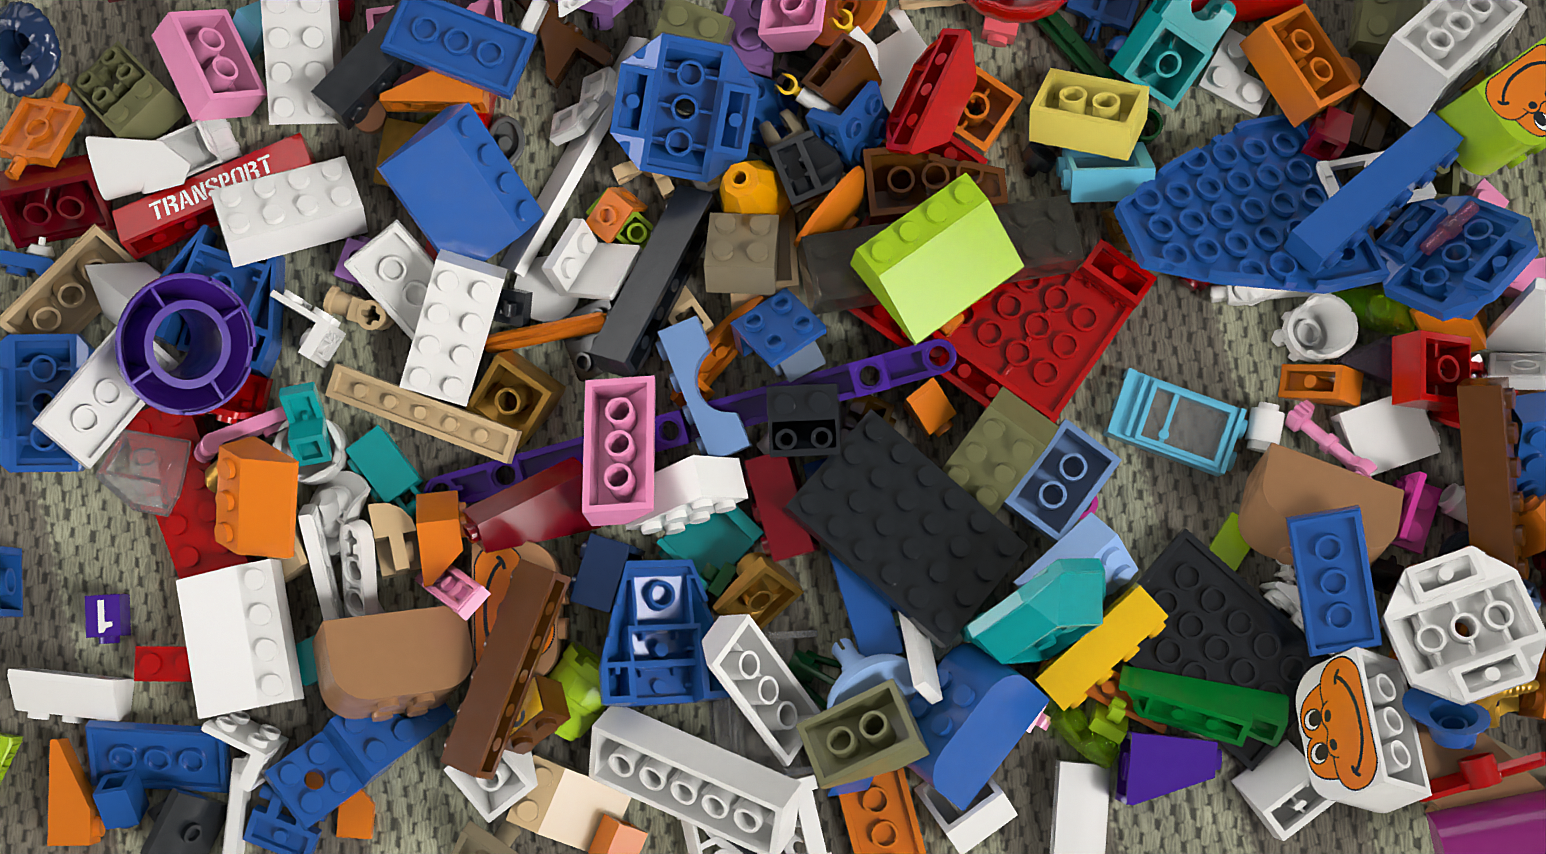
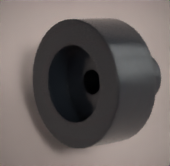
M1029 142L1022 153V157L1027 163L1023 171L1030 177H1035L1038 171L1049 173L1057 163L1056 155L1049 148L1037 142Z

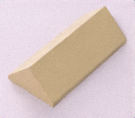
M94 224L0 315V326L9 334H78L102 311L84 265L138 261L109 232Z

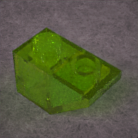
M1350 288L1338 292L1337 297L1343 299L1352 308L1351 312L1355 313L1358 327L1390 335H1402L1414 331L1415 322L1409 313L1412 307L1386 297L1384 290Z

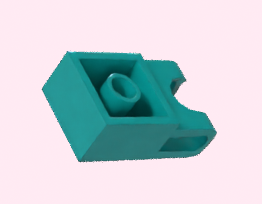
M1154 0L1109 66L1132 83L1149 86V94L1174 110L1214 52L1211 50L1236 15V7L1230 0H1210L1200 11L1194 13L1191 11L1192 0Z

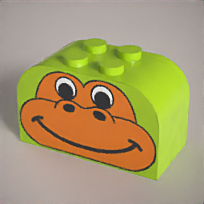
M1546 37L1502 65L1435 113L1464 138L1456 149L1459 153L1456 161L1467 171L1485 176L1505 165L1510 170L1526 160L1527 156L1532 153L1535 155L1546 148Z

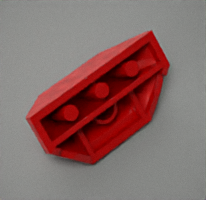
M943 28L937 35L938 39L930 44L913 64L886 121V149L889 152L915 155L950 141L977 83L972 35L967 29Z

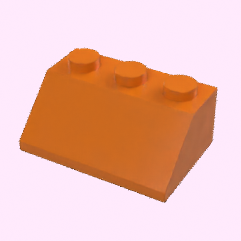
M255 436L219 445L217 462L218 483L215 498L217 504L216 525L214 528L215 541L238 555L287 559L294 557L299 461Z

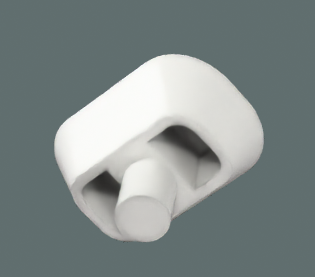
M39 236L38 244H30L26 251L29 255L50 259L55 256L53 247L46 246V237Z

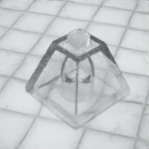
M124 429L98 468L96 478L132 510L169 517L182 492L191 441Z

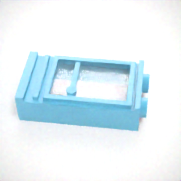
M1128 368L1124 372L1122 377L1124 382L1120 394L1114 400L1112 406L1114 411L1108 427L1103 431V436L1217 477L1224 475L1226 471H1231L1237 457V452L1233 451L1236 440L1242 439L1248 424V420L1244 419L1246 409L1238 408L1137 372V370Z

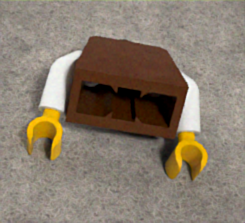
M847 9L837 10L843 17L842 25L834 17L828 18V24L833 30H844L848 35L842 32L801 81L804 85L803 89L798 86L794 76L782 73L783 76L790 79L791 85L788 89L783 90L780 86L774 84L778 92L785 95L793 94L797 97L795 101L809 110L815 107L840 115L870 80L876 81L878 86H881L882 79L878 73V48L859 26L855 28L852 25L853 15Z

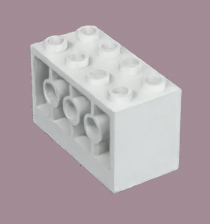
M1432 0L1392 35L1362 89L1413 128L1431 111L1435 113L1493 60L1527 9V6L1519 0Z

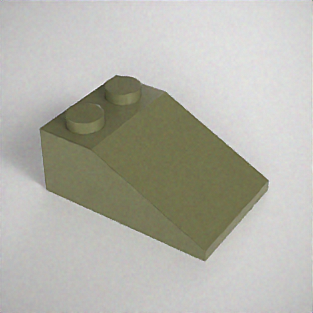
M893 678L796 724L822 790L898 770L930 754L906 697Z

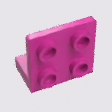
M1421 471L1400 476V479H1396L1392 484L1393 487L1404 490L1398 532L1390 545L1416 554H1422L1443 490L1426 484L1427 474Z

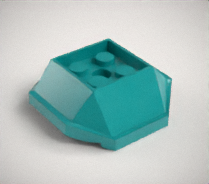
M1099 558L1057 559L987 612H982L965 624L960 630V634L964 642L971 641L1001 664L1048 661L1103 624L1102 602L1106 600L1105 569Z

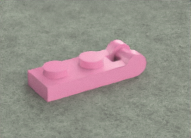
M283 406L208 433L194 448V457L200 462L207 463L219 453V445L250 436L257 437L264 434L265 438H270L277 435L278 429L287 420Z

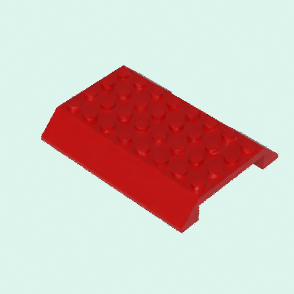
M953 135L949 142L920 152L941 155L940 157L958 161L967 160L981 164H987L988 159ZM867 215L837 258L831 260L814 284V287L900 348L914 345L850 265L858 247L891 225L869 226ZM998 216L1024 264L1023 269L961 312L964 315V322L948 337L944 336L939 330H936L920 343L934 339H944L953 344L957 351L955 365L949 371L939 375L985 408L988 407L1000 389L1005 387L1055 424L1059 414L1129 315L1142 301L1157 277L1146 269L1140 268L1139 264L1103 239L1099 240L1077 271ZM942 346L934 347L929 354L930 361L936 366L945 365L950 358L948 350Z

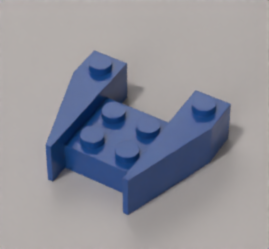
M203 224L160 277L175 273H195L219 280L231 288L246 305L255 328L256 347H253L250 363L251 373L270 378L282 348L284 305L271 297L270 294L275 290L283 295L285 291L286 259L283 255L267 259L266 264L254 262L233 268L229 252L214 248L218 235L209 226ZM175 311L165 317L155 332L154 340L175 347L185 322L183 316Z

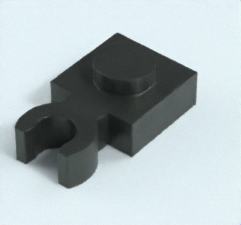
M796 51L785 52L775 74V78H778L776 85L782 89L790 87V79L782 75V73H787L794 76L798 86L803 89L804 85L801 81L815 66L817 60ZM774 87V93L778 95L779 92ZM792 94L790 100L795 101L797 97Z

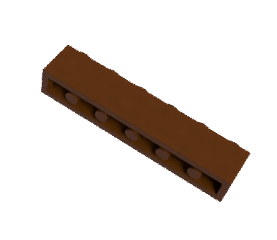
M1509 377L1464 378L1457 386L1469 544L1485 552V555L1516 569L1522 581L1528 579L1529 564L1528 559L1522 558L1521 546L1526 544L1525 525H1520L1519 512H1523L1524 497L1522 491H1517L1516 478L1521 476L1520 457H1515L1514 444L1518 443L1519 438L1517 422H1512L1511 409H1515L1516 406L1515 388H1509Z
M521 558L519 559L517 567L511 573L510 585L505 598L498 606L497 618L492 631L485 639L484 651L479 664L472 672L470 687L466 697L457 710V720L451 735L448 736L444 743V753L440 762L473 777L493 780L571 577Z

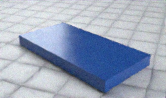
M401 0L380 48L383 53L511 100L535 46L537 37L535 34L444 0Z
M1359 505L1285 517L1307 649L1310 657L1347 651L1355 646L1367 648L1382 645Z
M89 720L85 726L92 786H98L103 775L137 770L145 789L172 790V788L183 791L229 793L232 772L230 744L201 730L202 726Z

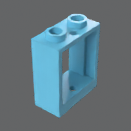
M1136 142L1128 161L1062 148V157L1056 158V175L1061 177V189L1067 191L1071 203L1121 201L1127 195L1134 194L1136 188L1144 181L1147 183L1150 180H1155L1156 167L1143 142Z

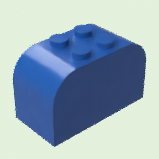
M965 643L954 648L937 666L936 669L943 700L931 704L917 692L908 703L930 754L906 766L962 811H965L1050 701L1027 678L1009 665L999 663L974 643Z

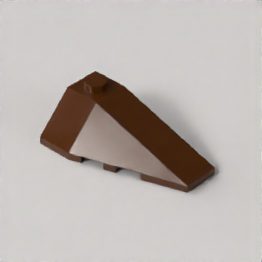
M886 147L863 149L869 226L893 224L964 173L971 177L992 206L1008 204L1005 169L967 160L948 159L934 153L909 155L889 152Z

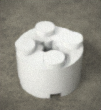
M287 419L278 429L273 447L294 458L288 443L289 422ZM326 419L332 461L299 467L298 482L307 485H322L331 481L340 471L345 470L348 465L347 460L350 459L345 449L350 444L345 432L336 423Z

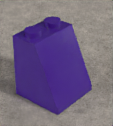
M1127 730V734L1121 742L1119 749L1115 799L1126 805H1136L1215 778V771L1220 770L1222 764V750L1217 749L1218 742L1202 738Z

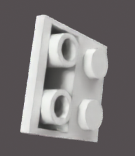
M1287 739L1278 744L1277 747H1274L1253 771L1247 768L1231 780L1271 835L1282 841L1288 839L1336 802L1328 800L1316 792L1310 781L1305 757Z

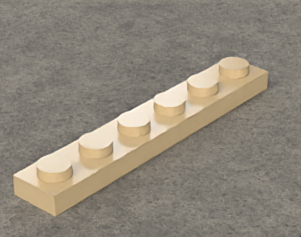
M335 363L325 396L503 463L512 464L522 434L521 430L427 395L400 388V385L346 365Z

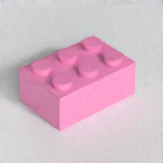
M227 9L168 12L152 34L192 122H196V120L208 121L251 116L266 98L267 91Z

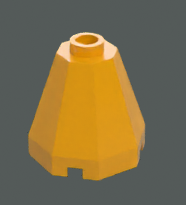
M761 160L733 164L723 176L719 188L723 213L779 215L780 223L791 206L777 169Z

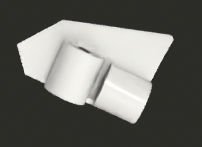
M88 136L85 139L92 170L99 191L105 200L138 192L147 194L182 185L185 183L192 165L191 162L159 140Z

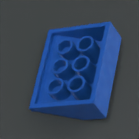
M469 102L447 106L377 167L438 254L440 249L484 262L521 237L544 215V212Z

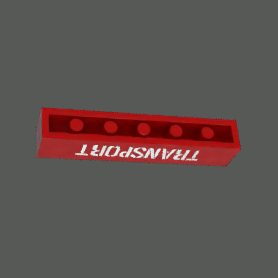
M300 132L231 162L224 163L200 175L193 176L182 185L160 190L157 193L112 211L120 243L137 260L194 236L203 224L210 228L218 226L220 224L210 190L315 164L316 160L313 152Z

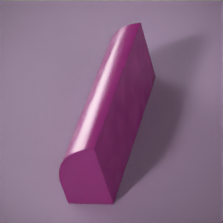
M1546 789L1426 812L1435 854H1546Z

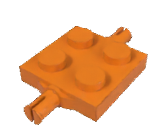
M58 82L52 95L48 98L35 99L23 96L0 134V157L12 159V162L5 171L7 177L12 180H19L24 168L29 164L56 168L86 116L80 106L64 103L69 92H71L70 86L63 82Z

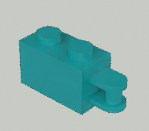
M377 425L345 449L351 457L347 460V463L354 473L366 477L371 484L369 486L371 488L369 493L378 503L383 501L392 505L397 503L414 521L416 520V498L406 504L403 498L411 491L415 496L416 494H423L418 486L425 481L385 428Z

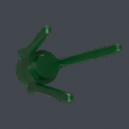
M797 649L787 667L809 697L823 710H827V702L808 686L805 681L812 683L813 679L817 678L833 686L836 679L819 671L820 665L815 662L839 669L842 666L838 660L818 655L809 649L806 653Z

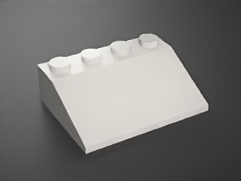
M266 559L176 580L198 719L304 699L281 560Z

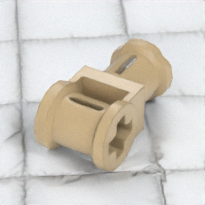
M336 285L331 286L325 296L323 303L324 312L329 315L335 313L344 316L347 320L359 323L366 330H386L395 323L376 300L343 292ZM374 310H376L377 314H380L379 320L372 316Z

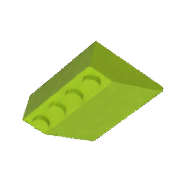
M964 173L858 247L850 262V265L915 346L1024 267L988 198L967 173Z

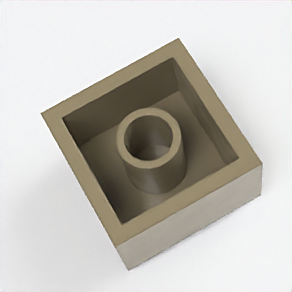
M710 212L704 259L706 292L775 295L780 246L779 215Z

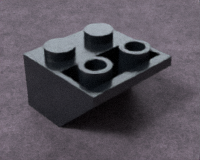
M839 382L773 385L766 387L770 457L841 454Z

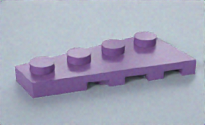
M728 0L723 15L731 17L737 23L729 44L733 46L750 73L772 80L774 51L758 36L763 0Z

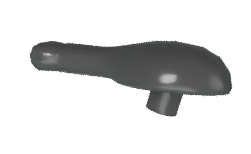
M510 116L497 118L491 124L488 131L513 167L524 152L525 135L518 120Z

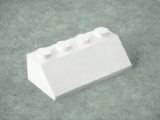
M749 614L719 616L702 639L707 666L781 764L789 766L803 745L796 724L821 712Z

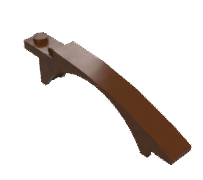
M513 0L525 12H527L532 0ZM545 0L550 6L538 31L544 46L546 77L549 79L550 85L558 89L579 57L600 70L613 66L614 60L610 53L611 49L605 43L598 39H594L592 42L582 36L583 31L569 21L563 24L566 15L559 17L558 5Z

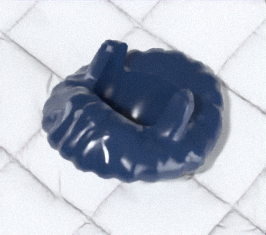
M12 1L0 8V85L7 93L14 94L17 97L33 95L38 89L43 87L45 82L56 72L62 56L55 29L50 25L49 19L43 15L42 11L39 8H35L31 3Z

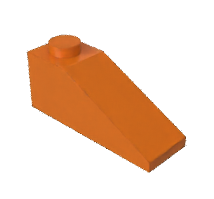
M429 71L381 93L379 101L387 112L440 113L447 106L469 102L476 113H489L490 92L437 72Z
M68 738L50 739L47 846L93 845L100 843V837H103L106 831L93 798L94 791Z

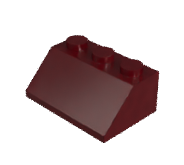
M88 154L60 159L56 168L38 164L28 165L24 168L19 180H12L5 175L6 170L0 171V214L16 249L29 247L30 244H38L39 236L46 237V243L79 237L94 224L106 231L116 229L112 214V201L105 200L102 197Z
M770 454L744 461L746 470H743L742 473L745 486L748 491L753 489L756 503L752 504L754 518L757 524H763L766 536L761 537L766 557L772 556L773 562H781L821 551L819 541L783 511V508L803 487L794 456L770 457Z

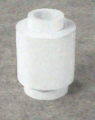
M1259 402L1258 407H1251L1245 434V440L1248 441L1246 449L1265 453L1271 442L1279 445L1285 413L1279 411V405Z

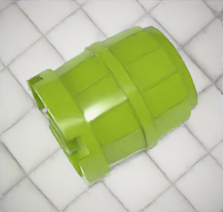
M574 642L569 644L563 652V658L545 676L546 678L562 682L571 718L554 733L568 741L581 738L595 721L600 718L603 710L606 708V705H601L599 665L601 657L583 645H579L576 648Z

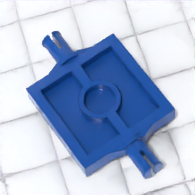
M1068 0L1065 11L1083 17L1089 22L1083 40L1088 42L1092 31H1094L1090 43L1096 44L1101 27H1112L1127 33L1140 0Z

